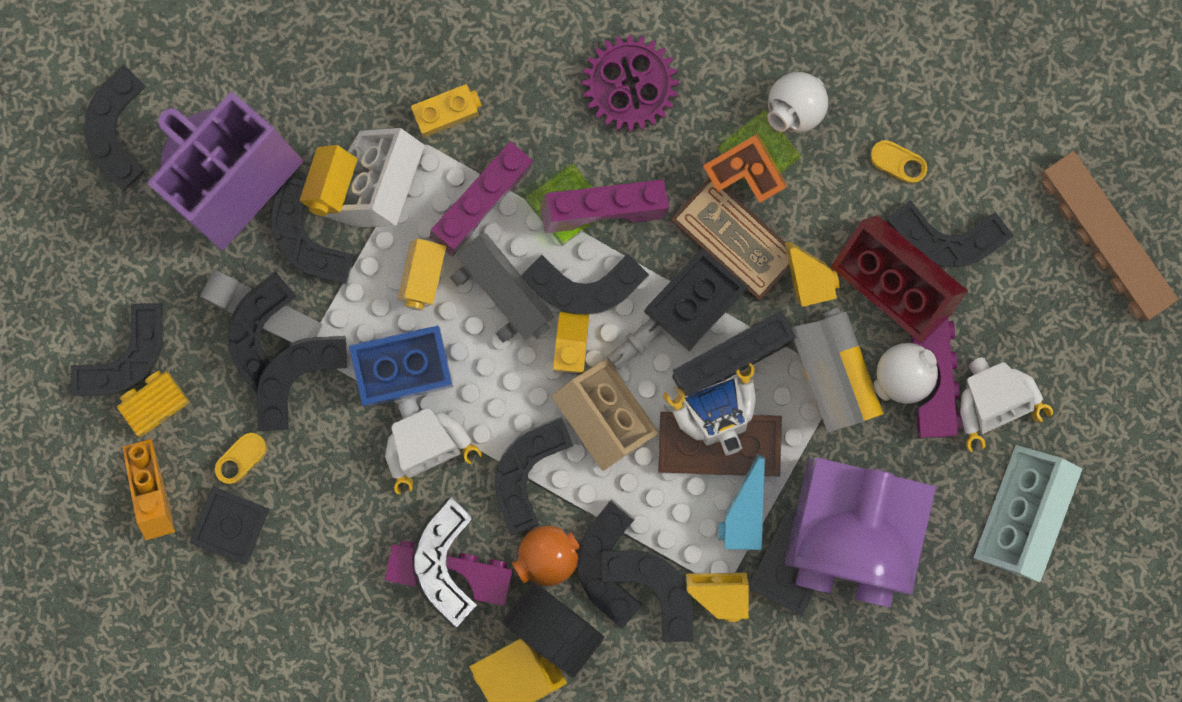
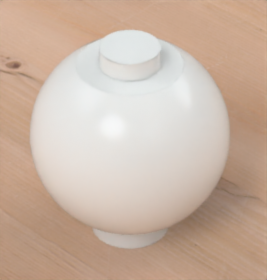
M793 72L782 76L774 83L768 96V121L779 132L787 130L797 133L815 128L824 119L828 109V95L822 81L804 72Z
M901 343L889 348L878 362L877 379L874 381V389L877 395L885 401L892 399L905 404L915 403L926 398L934 389L938 376L937 361L934 354L930 350L914 343Z

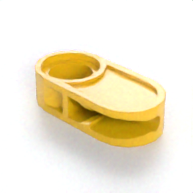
M888 140L880 141L871 150L870 159L873 166L905 183L917 184L927 173V163L921 156ZM909 161L917 162L921 168L920 175L913 178L907 176L904 172L905 164Z
M247 433L240 437L217 461L215 465L217 478L226 484L239 482L266 454L267 445L263 437L255 433ZM227 461H234L239 469L237 475L230 479L224 477L222 474L223 464Z

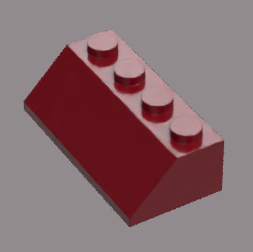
M878 215L860 222L831 266L833 270L920 343H923L952 315L968 292L965 287Z

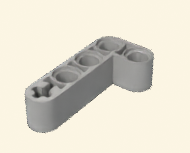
M214 269L200 297L233 314L239 302L252 289ZM285 305L270 317L264 324L263 329L293 343L301 339L317 337L323 324Z

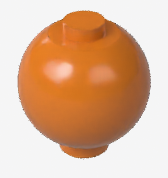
M540 526L524 536L518 548V559L512 562V565L523 584L531 580L540 586H556L566 581L575 571L578 563V555L575 550L579 549L580 546L572 532L565 534L563 529L556 526Z

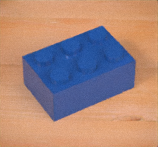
M439 325L349 346L362 406L365 408L454 387Z

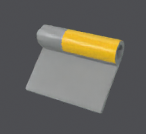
M839 308L823 313V320L792 327L796 336L794 341L804 366V373L807 381L810 382L828 433L884 415L847 312L841 313Z

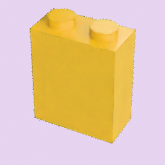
M521 639L469 666L475 682L480 686L488 702H535L567 684L558 667Z

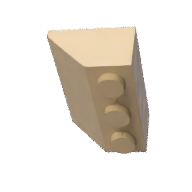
M608 359L572 379L551 396L602 471L608 469L659 434Z

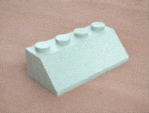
M1015 445L973 558L1018 576L1041 582L1082 468L1063 458Z

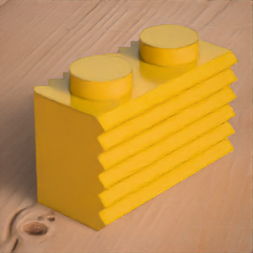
M160 371L153 373L145 380L147 384L138 392L133 388L120 397L122 403L117 408L138 437H143L190 403L172 375L167 371L163 374Z

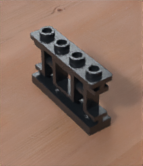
M781 310L675 368L672 378L677 388L681 389L688 398L707 387L736 375L735 372L737 370L741 372L749 367L748 364L752 363L754 365L791 344L792 340L796 339V336Z

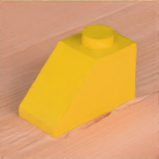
M791 241L786 242L785 247L798 303L804 307L836 299L835 289L840 288L836 271H831L825 262Z
M559 311L553 372L579 375L584 373L590 315Z
M747 573L686 574L687 592L717 619L737 622L741 619L749 618V584Z

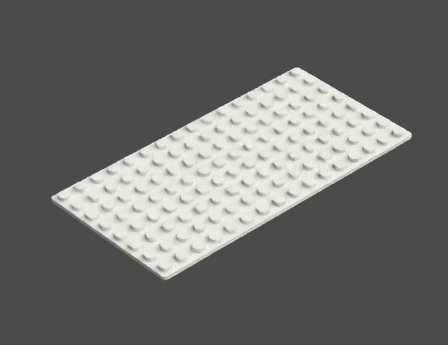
M425 145L397 225L375 227L351 269L347 285L342 284L320 322L323 325L317 337H346L347 368H339L337 370L356 380L349 349L350 345L439 325L454 387L393 402L400 405L407 400L414 399L419 411L431 408L434 413H445L460 423L471 439L470 444L476 445L481 452L497 461H500L504 451L519 435L533 427L562 416L573 446L537 462L528 473L530 480L595 517L613 499L635 518L634 522L624 532L625 534L694 573H735L747 550L725 549L724 540H718L719 522H724L725 512L745 476L658 473L659 434L608 469L602 471L551 397L568 382L579 376V374L553 372L559 311H563L547 303L532 288L555 317L548 323L551 328L538 339L533 336L524 340L518 332L509 341L502 343L496 333L510 321L473 276L466 283L458 287L450 278V276L464 266L456 254L477 236L485 233L488 234L520 275L543 255L560 273L571 281L588 284L597 282L606 276L625 255L579 229L545 233L540 207L513 192H509L491 209L472 236L453 257L445 251L433 305L426 308L423 307L422 311L406 308V302L397 300L410 242L419 238L435 243L429 238L431 229L480 175L478 172L432 146ZM640 265L649 274V277L625 301L609 311L600 314H590L584 372L608 359L606 356L627 340L625 336L629 333L634 334L650 319L644 313L645 308L671 281ZM725 313L690 352L669 333L664 331L644 347L646 351L642 354L637 353L621 370H618L613 364L622 355L618 356L611 364L660 433V412H672V405L664 401L663 393H668L671 400L677 396V392L674 389L676 384L672 378L673 370L745 331L750 326ZM656 323L651 329H649V332L653 331L658 326V324ZM787 347L754 364V374L751 377L756 397L753 415L782 416L780 477L764 476L763 522L822 419L810 382L807 381L804 373V366L800 355ZM737 374L734 375V376H732V377H730V378L736 377L737 380L741 379V378H739V377L737 376Z

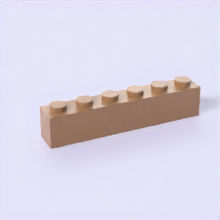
M1072 151L1040 174L1043 179L1040 181L1043 189L1049 196L1054 194L1059 201L1058 209L1067 221L1071 219L1078 228L1075 230L1078 239L1085 246L1087 244L1090 245L1095 253L1092 256L1095 263L1101 270L1106 269L1113 278L1110 280L1112 287L1119 295H1125L1130 302L1127 307L1135 319L1139 320L1141 318L1143 322H1146L1179 300L1075 151Z

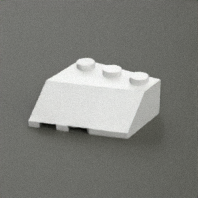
M401 128L360 131L347 151L358 160L341 212L327 214L323 217L354 227L396 226L425 145Z

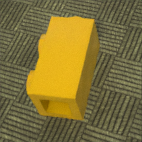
M465 84L414 104L411 108L422 136L425 138L478 117L477 108L482 105L476 90L470 91L468 85Z
M339 145L317 147L299 201L308 206L310 212L318 216L340 213L358 159Z
M419 238L410 242L397 298L398 301L406 302V308L422 311L423 307L426 308L434 304L446 250L445 245Z

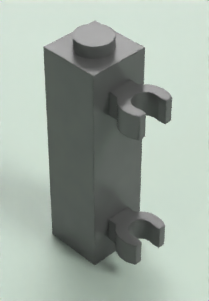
M487 233L477 236L456 254L464 266L450 276L457 287L463 285L473 276L510 321L496 333L502 343L509 341L518 332L524 340L533 336L538 339L551 328L548 323L555 318L554 315Z

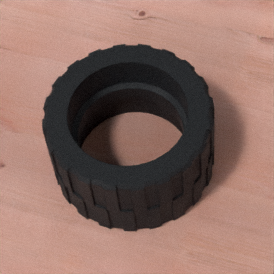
M531 582L502 620V624L572 678L576 677L605 639L603 634L536 582Z

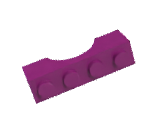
M510 141L433 226L429 238L437 244L445 245V251L453 257L472 236L491 209L507 193L511 192L531 170L533 160Z
M664 180L546 193L540 203L545 233L575 230L582 225L594 221L612 218L628 219L632 223L661 220L669 209Z
M949 318L923 343H920L910 334L911 343L920 345L934 354L938 370L935 393L927 403L916 408L918 439L957 436V430L962 429L960 411L956 412L955 400L960 397L958 381L953 382V369H957L956 351H951L950 339H955L954 321H949Z
M401 540L400 546L392 544L385 576L386 581L417 586L412 564L415 543ZM460 553L459 558L446 556L447 569L457 571L468 580L473 590L474 600L502 606L506 605L513 570L507 569V562L490 559L489 565L478 563V556Z

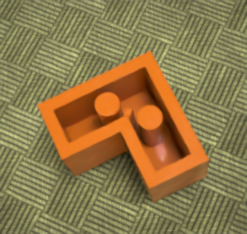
M759 134L752 136L703 165L718 192L745 177L759 203L788 187Z

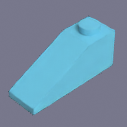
M757 454L725 512L724 522H719L718 540H724L725 549L762 550L764 455Z

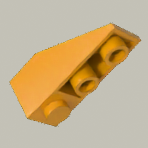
M152 439L122 447L136 523L145 540L175 533L171 508Z

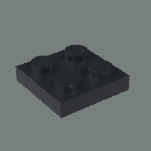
M212 486L189 543L241 564L248 565L270 509Z

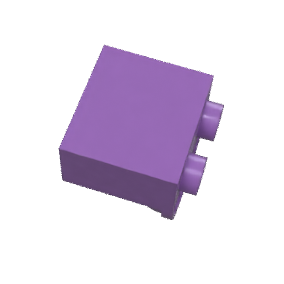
M231 91L215 109L203 110L187 118L176 109H167L161 113L159 126L168 135V138L162 150L160 170L147 184L223 251L304 161L269 123Z
M809 458L784 559L785 566L799 569L795 585L831 593L835 578L858 583L855 594L856 600L889 608L891 607L894 592L912 595L936 486L896 477L892 473L880 470L863 469L821 458Z

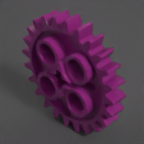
M629 34L625 43L622 42L620 36H616V45L613 46L606 40V51L596 48L595 53L598 59L588 58V63L593 68L583 69V74L590 77V79L582 81L583 87L590 88L589 91L583 94V98L593 99L589 103L588 109L598 108L595 118L598 120L606 116V127L614 121L617 122V131L621 130L623 124L627 125L629 133H632L633 127L638 124L641 131H644L645 122L647 121L653 127L656 126V115L662 119L666 118L663 108L673 109V104L668 98L674 99L678 96L677 92L671 90V88L679 86L678 80L671 79L672 76L678 73V69L668 68L673 62V58L663 59L666 49L663 47L655 51V40L647 46L644 45V36L640 37L638 43L633 41L632 34ZM623 58L627 59L632 81H638L635 84V94L639 102V109L634 108L629 86H623L626 83V74L621 62ZM637 59H645L649 63V68L644 72H638L633 68L632 64ZM614 66L619 69L621 74L617 79L609 80L603 74L606 68ZM646 87H651L656 90L657 97L652 101L644 100L640 95L641 91ZM617 95H623L627 98L628 105L623 109L615 108L611 103L612 99Z

